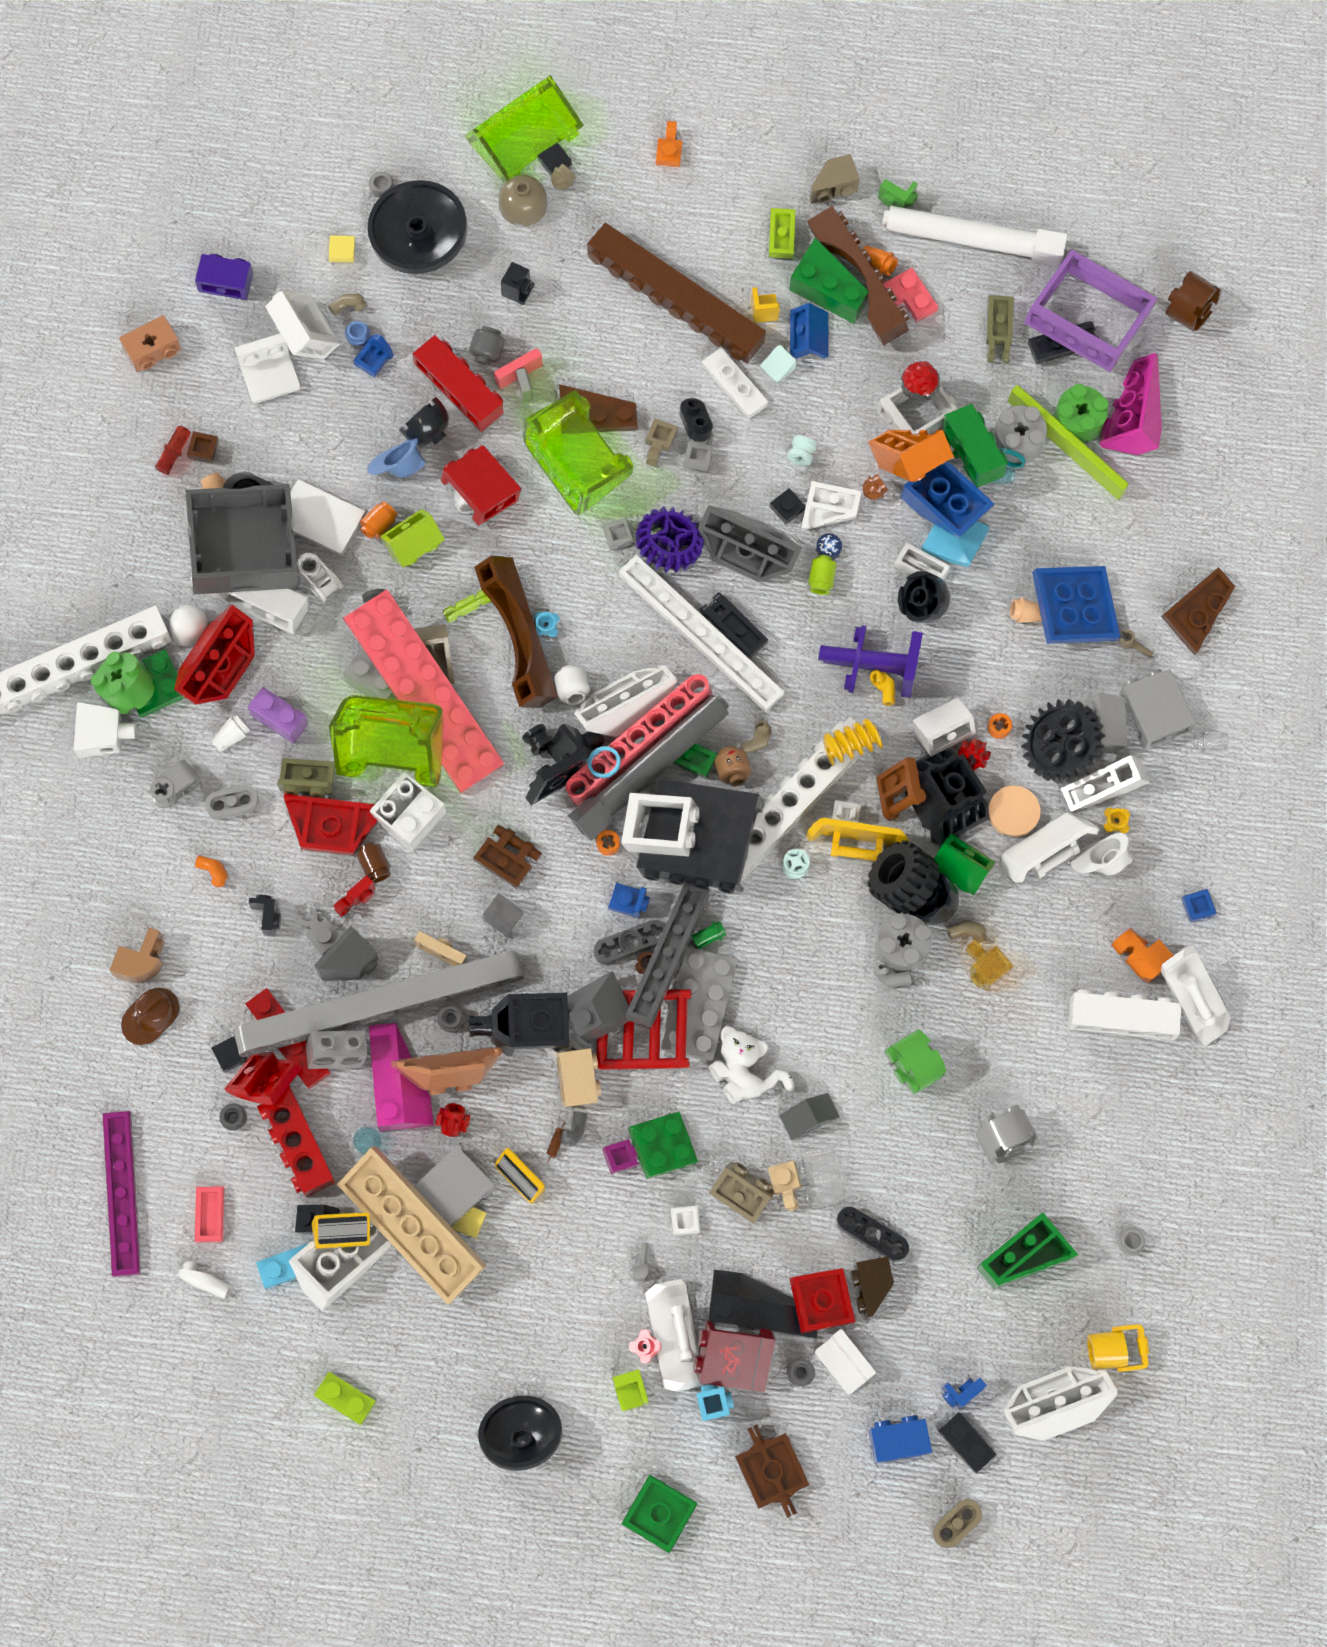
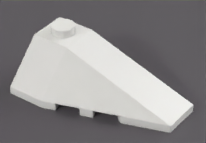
M370 1221L369 1246L315 1249L313 1241L292 1257L289 1263L303 1292L323 1311L393 1245Z

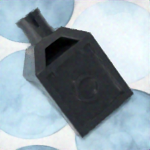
M565 723L560 725L547 750L556 763L552 766L544 765L536 772L537 776L529 785L530 790L525 797L529 804L532 806L565 787L567 781L585 765L592 750L603 746L605 742L603 734L590 731L581 734L578 729Z
M567 993L507 994L491 1010L490 1015H469V1037H490L491 1043L496 1047H502V1051L506 1056H512L515 1049L569 1048Z

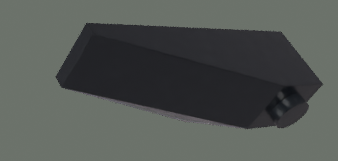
M714 1269L708 1321H712L714 1326L760 1332V1329L772 1330L773 1334L817 1339L818 1330L801 1333L794 1298L742 1273Z

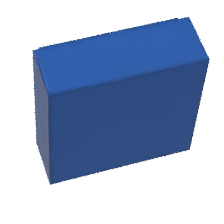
M1208 889L1188 894L1181 898L1190 923L1215 916L1217 913Z

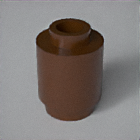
M369 842L359 848L360 852L356 856L365 875L374 883L381 882L391 876V866L380 844L374 845V842Z

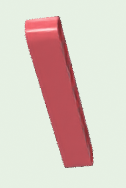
M700 674L689 677L608 745V747L615 749L618 754H625L624 758L621 759L619 770L609 778L595 777L590 772L588 763L576 772L566 783V791L573 803L579 806L590 796H597L711 694L713 695L707 678ZM698 687H705L702 692L694 693ZM678 704H685L680 710L674 709ZM660 720L665 721L664 724L659 727L654 726L655 723ZM645 737L643 742L634 743L637 738ZM610 751L600 752L592 760L593 770L595 772L603 770L605 771L604 774L611 772L617 763L614 760L615 754ZM578 788H585L583 793L575 794V791Z

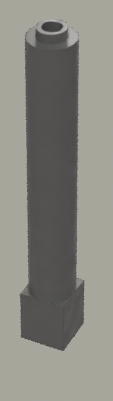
M711 694L597 796H590L573 810L568 817L581 834L592 841L614 821L613 816L628 803L630 793H640L729 714L727 711L728 703L720 695L715 697Z

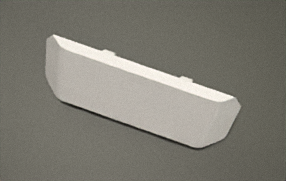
M1064 813L1005 851L1000 860L1002 872L1013 881L1022 883L1027 871L1032 869L1034 875L1040 879L1049 870L1071 856H1076L1080 853L1079 846L1076 843L1078 838L1086 833L1097 835L1100 828L1075 813Z
M1191 945L1163 963L1161 972L1177 1003H1181V1011L1192 1032L1203 1045H1208L1228 1030L1231 1017L1194 946Z
M678 1279L655 1284L645 1292L653 1336L661 1342V1349L658 1351L657 1357L664 1389L681 1391L704 1386L705 1384L699 1383L696 1373L693 1372L695 1356L700 1354L685 1280Z

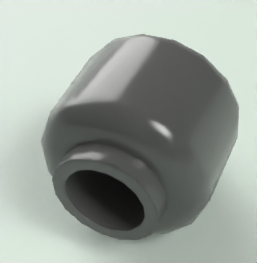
M482 326V329L474 331L469 352L475 356L474 361L489 365L490 361L495 362L500 359L505 339L501 336V331L492 327Z

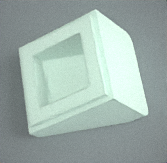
M778 345L760 367L778 384L796 368V360L781 345Z

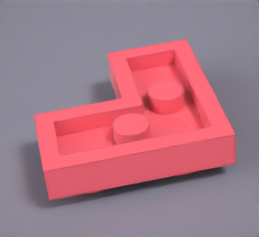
M913 268L883 283L885 289L890 287L895 294L897 301L894 303L896 306L904 303L916 322L938 311L939 306Z

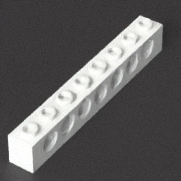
M156 605L0 672V715L6 712L18 711L22 705L31 701H41L47 694L54 691H64L77 681L91 679L112 652L116 651L119 654L129 653L138 659L143 653L151 649L158 650L165 647L172 640ZM138 633H147L143 639H135ZM114 643H123L121 648L117 650L111 649ZM99 653L96 659L87 660L89 654ZM74 663V667L71 670H63L66 664ZM42 674H50L47 680L38 681ZM26 684L22 691H14L17 685Z
M851 717L845 722L841 720L831 732L833 733L834 730L839 729L843 733L844 726H849L852 729V725L856 721ZM822 739L814 749L816 753L810 759L805 757L798 765L797 769L799 771L793 777L789 775L783 780L779 786L781 790L775 796L770 794L765 799L763 811L757 814L752 835L759 836L762 841L758 844L750 843L740 884L860 757L856 750L853 751L854 759L851 760L847 754H844V762L840 763L835 757L833 766L826 755ZM866 746L863 747V753H864V752L867 750ZM821 761H826L830 764L831 768L823 770L817 764ZM807 779L810 780L814 786L811 788H804L800 784V782L802 780ZM785 798H792L795 800L796 805L788 807L783 803V800ZM773 816L778 819L779 823L769 825L765 819Z

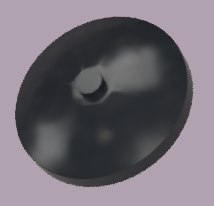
M414 180L392 187L376 201L368 218V237L377 257L390 268L408 274L428 273L445 266L460 252L467 236V217L461 201L450 189L432 181Z

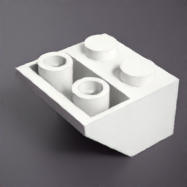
M403 772L373 806L370 813L396 840L412 852L446 814L444 803Z

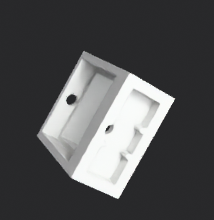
M280 291L265 306L293 355L325 359L340 345L312 296Z
M940 381L939 390L931 398L943 414L915 432L896 408V406L909 399V397L904 395L902 388L879 400L877 412L890 430H911L912 434H919L920 430H927L928 434H932L943 427L944 415L957 410L958 406L954 398L945 393Z
M630 793L621 843L628 852L689 857L690 848H693L695 845L693 829L694 823H697L699 820V807H697L691 797ZM646 806L683 809L678 841L640 838Z

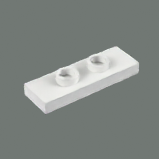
M719 348L701 362L702 367L748 419L768 406L767 399L722 348Z

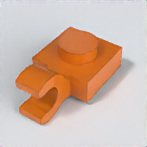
M667 121L666 139L658 138L656 165L680 167L682 140H676L677 122Z

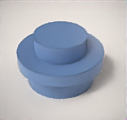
M354 321L345 330L346 339L354 346L364 345L370 338V329L365 323Z

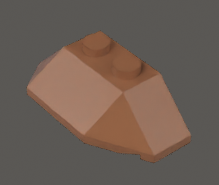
M502 1047L473 1049L392 1060L391 1066L421 1090H429L430 1095L446 1093L445 1088L455 1087L456 1091L471 1090V1084H479L503 1051Z

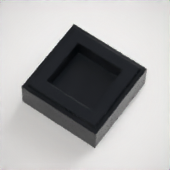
M558 142L537 155L539 162L550 175L554 172V168H559L561 164H564L566 167L572 165L571 158Z
M234 1036L211 1048L224 1073L247 1061V1057L239 1055Z

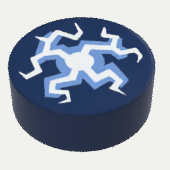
M827 533L818 539L816 545L818 555L830 556L832 560L840 555L842 542L838 536Z

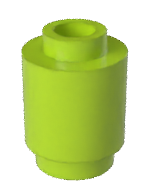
M819 555L811 561L808 585L810 586V592L814 594L828 595L830 590L833 589L837 563L832 561L830 556Z

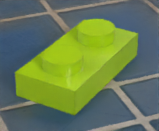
M771 208L769 257L793 258L795 209Z
M331 1372L327 1373L314 1394L316 1398L362 1426L376 1403L375 1400Z

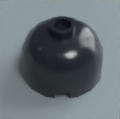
M437 397L432 399L433 406L430 403L425 405L405 423L408 429H405L404 426L399 429L406 439L413 440L417 438L418 446H425L431 442L436 445L446 436L444 430L449 425V415L445 406Z
M917 571L910 574L906 578L907 581L904 587L900 586L897 601L901 613L906 615L909 620L917 623H932L939 620L947 612L950 605L951 596L948 585L942 578L927 571Z
M943 873L939 874V878L936 881L938 882L937 887L934 888L932 896L926 900V903L923 906L920 905L916 911L909 912L910 915L916 916L926 925H939L947 922L953 917L959 905L958 889L952 880Z

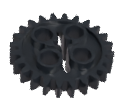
M1057 699L1056 707L1048 702L1047 711L1038 708L1040 714L1038 718L1031 715V719L1034 722L1033 725H1025L1030 732L1029 734L1022 735L1028 743L1021 745V748L1028 751L1023 755V758L1029 761L1027 765L1031 769H1035V774L1039 777L1042 775V778L1046 781L1052 778V781L1058 784L1061 778L1064 782L1069 783L1070 776L1079 780L1080 771L1087 775L1088 770L1086 767L1088 765L1096 767L1092 760L1094 757H1102L1097 752V749L1105 748V745L1099 742L1100 739L1105 737V734L1099 731L1104 727L1103 724L1097 721L1099 716L1092 713V709L1087 705L1084 707L1080 701H1077L1074 705V702L1070 699H1067L1064 704L1060 699ZM1074 720V725L1067 729L1068 723ZM1051 730L1049 738L1044 740L1046 732ZM1079 743H1082V748L1078 752H1075L1076 746ZM1059 753L1057 761L1052 763L1053 756Z

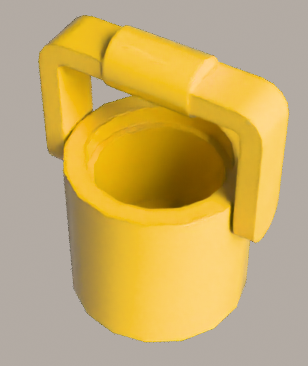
M1142 1325L1111 1327V1332L1089 1334L1087 1336L1088 1356L1093 1370L1117 1368V1372L1147 1368V1354L1150 1353L1148 1338L1145 1337ZM1137 1329V1346L1141 1357V1364L1128 1365V1350L1123 1330Z

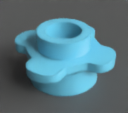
M537 612L534 615V619L536 620L535 627L538 636L548 635L551 638L556 637L558 634L556 626L560 620L558 614Z

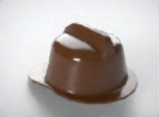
M159 987L149 989L143 993L127 1009L122 1017L121 1029L125 1038L135 1045H146L155 1041L178 1017L180 1006L175 994L168 989Z

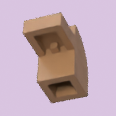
M152 928L148 929L140 952L119 946L109 970L112 975L133 983L146 982L154 978L163 967L160 959L155 958L156 955L159 956L164 947V940H162L163 936L160 931Z

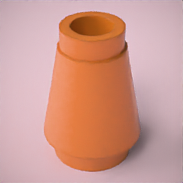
M868 245L863 247L862 251L866 249L873 261L870 265L874 270L878 268L882 276H890L894 272L898 264V258L894 257V253Z

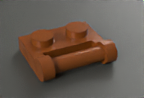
M906 757L876 777L882 813L888 821H893L899 817L902 811L914 804L919 805L926 799L924 790L920 788L915 758ZM908 791L907 797L894 804V798Z

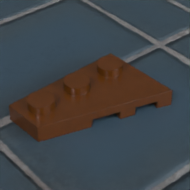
M559 384L562 434L638 430L635 402Z
M1218 567L1161 616L1193 655L1198 653L1202 646L1201 644L1209 634L1214 621L1225 606L1235 585Z

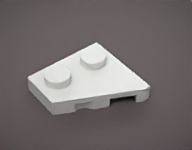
M812 481L801 530L805 531L856 518L862 491Z

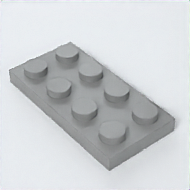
M690 947L686 948L676 989H691L692 991L691 999H688L686 1057L713 1063L738 959ZM677 1000L672 1001L661 1046L662 1051L674 1054L676 1052Z

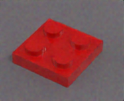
M843 1268L795 1276L789 1279L801 1333L855 1323Z

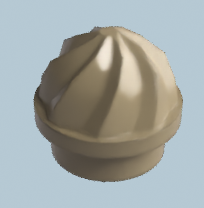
M561 164L559 168H554L551 182L555 188L565 190L574 185L573 181L577 177L569 168Z

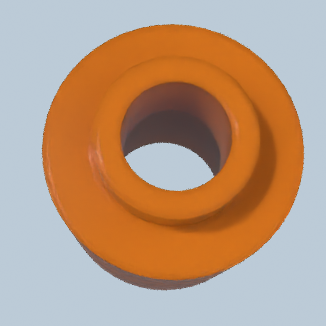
M384 501L380 505L376 504L360 521L361 531L369 539H380V536L395 523V518L398 514L392 506Z

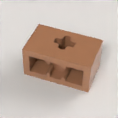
M164 315L119 337L122 348L136 372L148 370L156 362L164 358H171L181 350L178 338Z

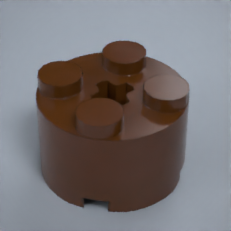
M1189 271L1183 279L1182 286L1179 289L1177 287L1174 288L1169 295L1168 301L1171 304L1168 306L1165 314L1194 332V330H1199L1212 314L1210 309L1213 303L1217 305L1222 289L1200 275Z

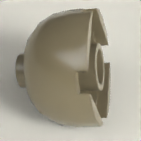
M517 175L508 179L502 185L498 196L499 210L503 218L510 224L515 225L517 223L523 224V226H530L539 222L544 217L547 208V194L542 183L536 178L528 175Z

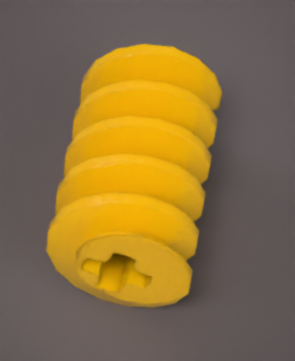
M863 719L862 725L858 722L853 723L852 729L849 726H844L843 733L836 729L833 732V737L829 733L823 736L824 749L833 766L835 757L840 763L844 762V754H847L851 760L854 759V750L862 756L863 747L865 746L869 752H873V743H876L880 749L883 748L877 727L869 719Z

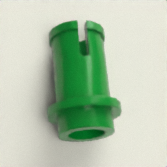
M712 921V925L692 935L698 950L718 939L722 941L723 937L727 935L720 921L716 923Z

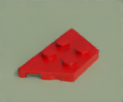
M284 794L283 796L301 850L354 856L378 822L370 813L375 804Z

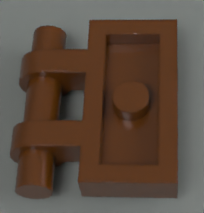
M498 824L493 833L500 837L499 841L495 842L488 837L473 857V860L509 885L518 889L532 869V865L525 861L526 858L531 857L538 861L542 856V852L537 850L530 841L525 842L516 836V832L512 829H505ZM511 844L520 851L515 855L507 850L506 846Z

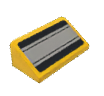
M506 1148L496 1161L495 1168L529 1203H533L545 1192V1185L510 1148Z
M369 1212L316 1215L312 1221L315 1249L370 1245Z

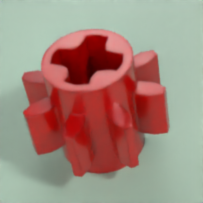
M974 737L969 743L965 740L963 741L957 755L964 754L975 771L979 767L983 769L986 767L991 752L986 751L987 742H982Z
M449 1103L445 1108H440L435 1125L441 1126L442 1134L448 1137H457L461 1132L466 1133L471 1116L465 1114V1108L462 1105Z

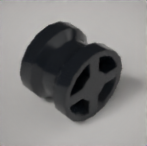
M538 724L528 730L523 735L522 740L530 745L533 756H537L548 750L553 737L547 735L544 724Z

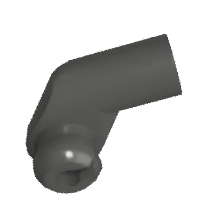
M574 1111L571 1131L567 1129L562 1131L561 1142L563 1144H569V1146L577 1145L585 1131L587 1113Z

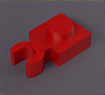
M367 875L347 892L345 897L333 905L337 914L342 918L354 905L357 906L359 903L364 904L368 902L374 895V882Z

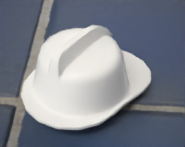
M1115 833L1081 848L1080 853L1073 856L1071 860L1073 870L1078 873L1098 871L1108 876L1119 873L1132 862V857L1127 850L1129 846L1127 835Z

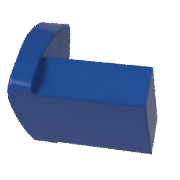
M375 334L368 339L366 345L353 362L356 367L375 378L386 362L393 358L394 354L384 337L380 334Z

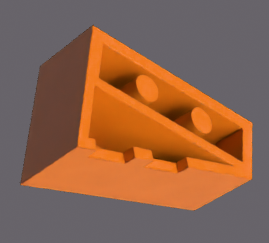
M888 430L868 441L880 469L910 482L923 479L927 472L954 457L943 430H937L934 434H928L927 430H920L919 434H912L911 430Z

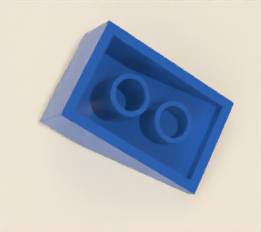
M948 461L927 472L923 479L916 482L908 481L903 486L901 499L917 514L958 539L995 504Z

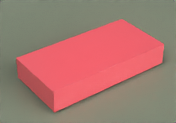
M535 348L496 370L494 374L495 383L498 388L502 389L515 382L516 370L524 368L527 374L543 366L542 354L539 349Z
M224 1186L196 1187V1243L223 1242Z

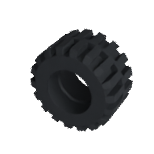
M902 840L901 843L897 841L892 846H887L884 852H880L876 861L872 863V869L868 873L870 879L867 881V885L870 888L869 892L896 913L908 914L910 911H916L920 905L923 906L926 903V900L932 896L934 888L937 887L938 882L936 881L940 873L938 872L939 866L936 860L911 841Z

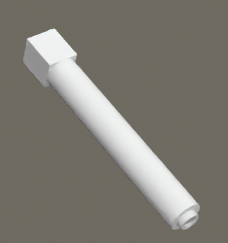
M890 206V210L884 211L882 225H887V231L1030 257V262L1059 267L1061 264L1067 237L1065 233L1037 229V233L896 206Z

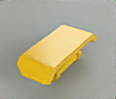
M821 818L808 829L806 835L810 842L820 835L833 837L830 853L832 857L843 856L871 860L873 862L876 861L880 852L882 853L883 844L893 845L897 841L900 843L902 840L908 841L904 832L897 828L830 818ZM845 838L876 843L875 850L839 845V839Z

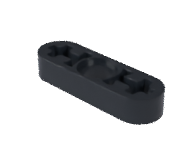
M845 1207L838 1213L836 1218L838 1228L882 1256H888L889 1260L894 1262L901 1261L907 1256L909 1244L901 1235L854 1207ZM851 1213L854 1215L853 1220L856 1223L861 1224L862 1219L867 1222L863 1225L860 1235L855 1233L858 1227L854 1224H850L848 1227L844 1225L845 1219L842 1218V1215L848 1216ZM868 1227H876L880 1231V1239L878 1241L871 1242L867 1240L865 1230ZM886 1234L890 1236L887 1240L889 1243L895 1245L896 1242H900L902 1244L900 1249L903 1250V1254L898 1252L896 1255H893L891 1253L892 1248L887 1244L884 1245L883 1249L879 1247Z

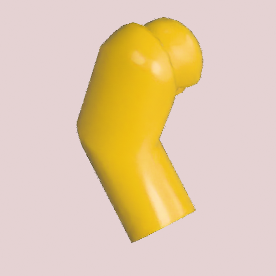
M879 670L872 671L869 679L882 692V705L894 706L895 681L885 672Z

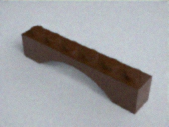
M831 206L808 220L807 223L814 237L830 253L846 259L855 266L865 278L869 290L867 318L883 346L909 331L906 323L909 320L907 313L903 307L897 308L894 303L897 301V298L891 288L885 289L882 282L885 279L878 268L873 270L870 263L873 261L867 250H860L858 244L861 242L854 230L849 232L846 228V225L849 223L842 211L837 213L834 207Z
M491 555L474 568L481 590L499 611L512 639L515 653V673L512 687L519 707L542 708L556 699L558 695L513 557Z

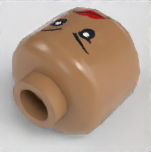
M728 746L721 749L715 758L714 765L719 779L726 785L740 786L746 782V779L752 772L746 752L736 746Z

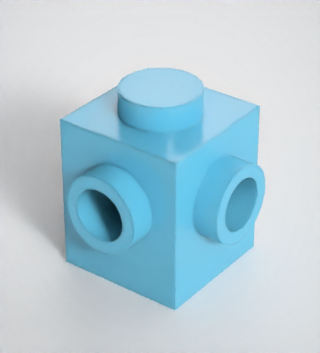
M716 1385L701 1386L702 1392L696 1393L702 1421L730 1415L729 1409L734 1408L731 1392H725L724 1387L718 1388Z

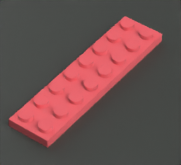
M387 589L343 617L344 622L460 793L504 764Z

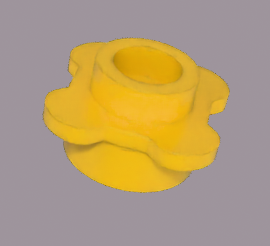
M1109 807L1104 811L1106 823L1103 828L1106 832L1118 831L1126 834L1129 831L1128 821L1130 812L1127 809H1113Z

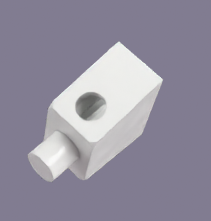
M77 703L74 752L78 758L119 753L121 751V739H136V723H123V717L119 710Z

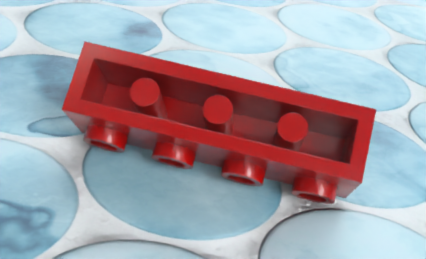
M434 335L412 353L414 365L480 432L484 431L504 414V401L496 391L492 392L486 386L487 384L482 376L478 373L475 375L469 369L470 367L465 359L461 356L458 358L453 353L449 343L444 339L441 341Z

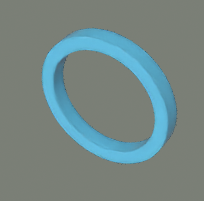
M608 746L595 749L588 758V768L598 778L613 776L619 770L621 764L618 752ZM602 751L612 752L617 759L615 768L606 774L597 773L592 768L594 756Z

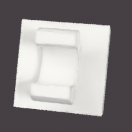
M835 800L832 819L858 823L861 804Z

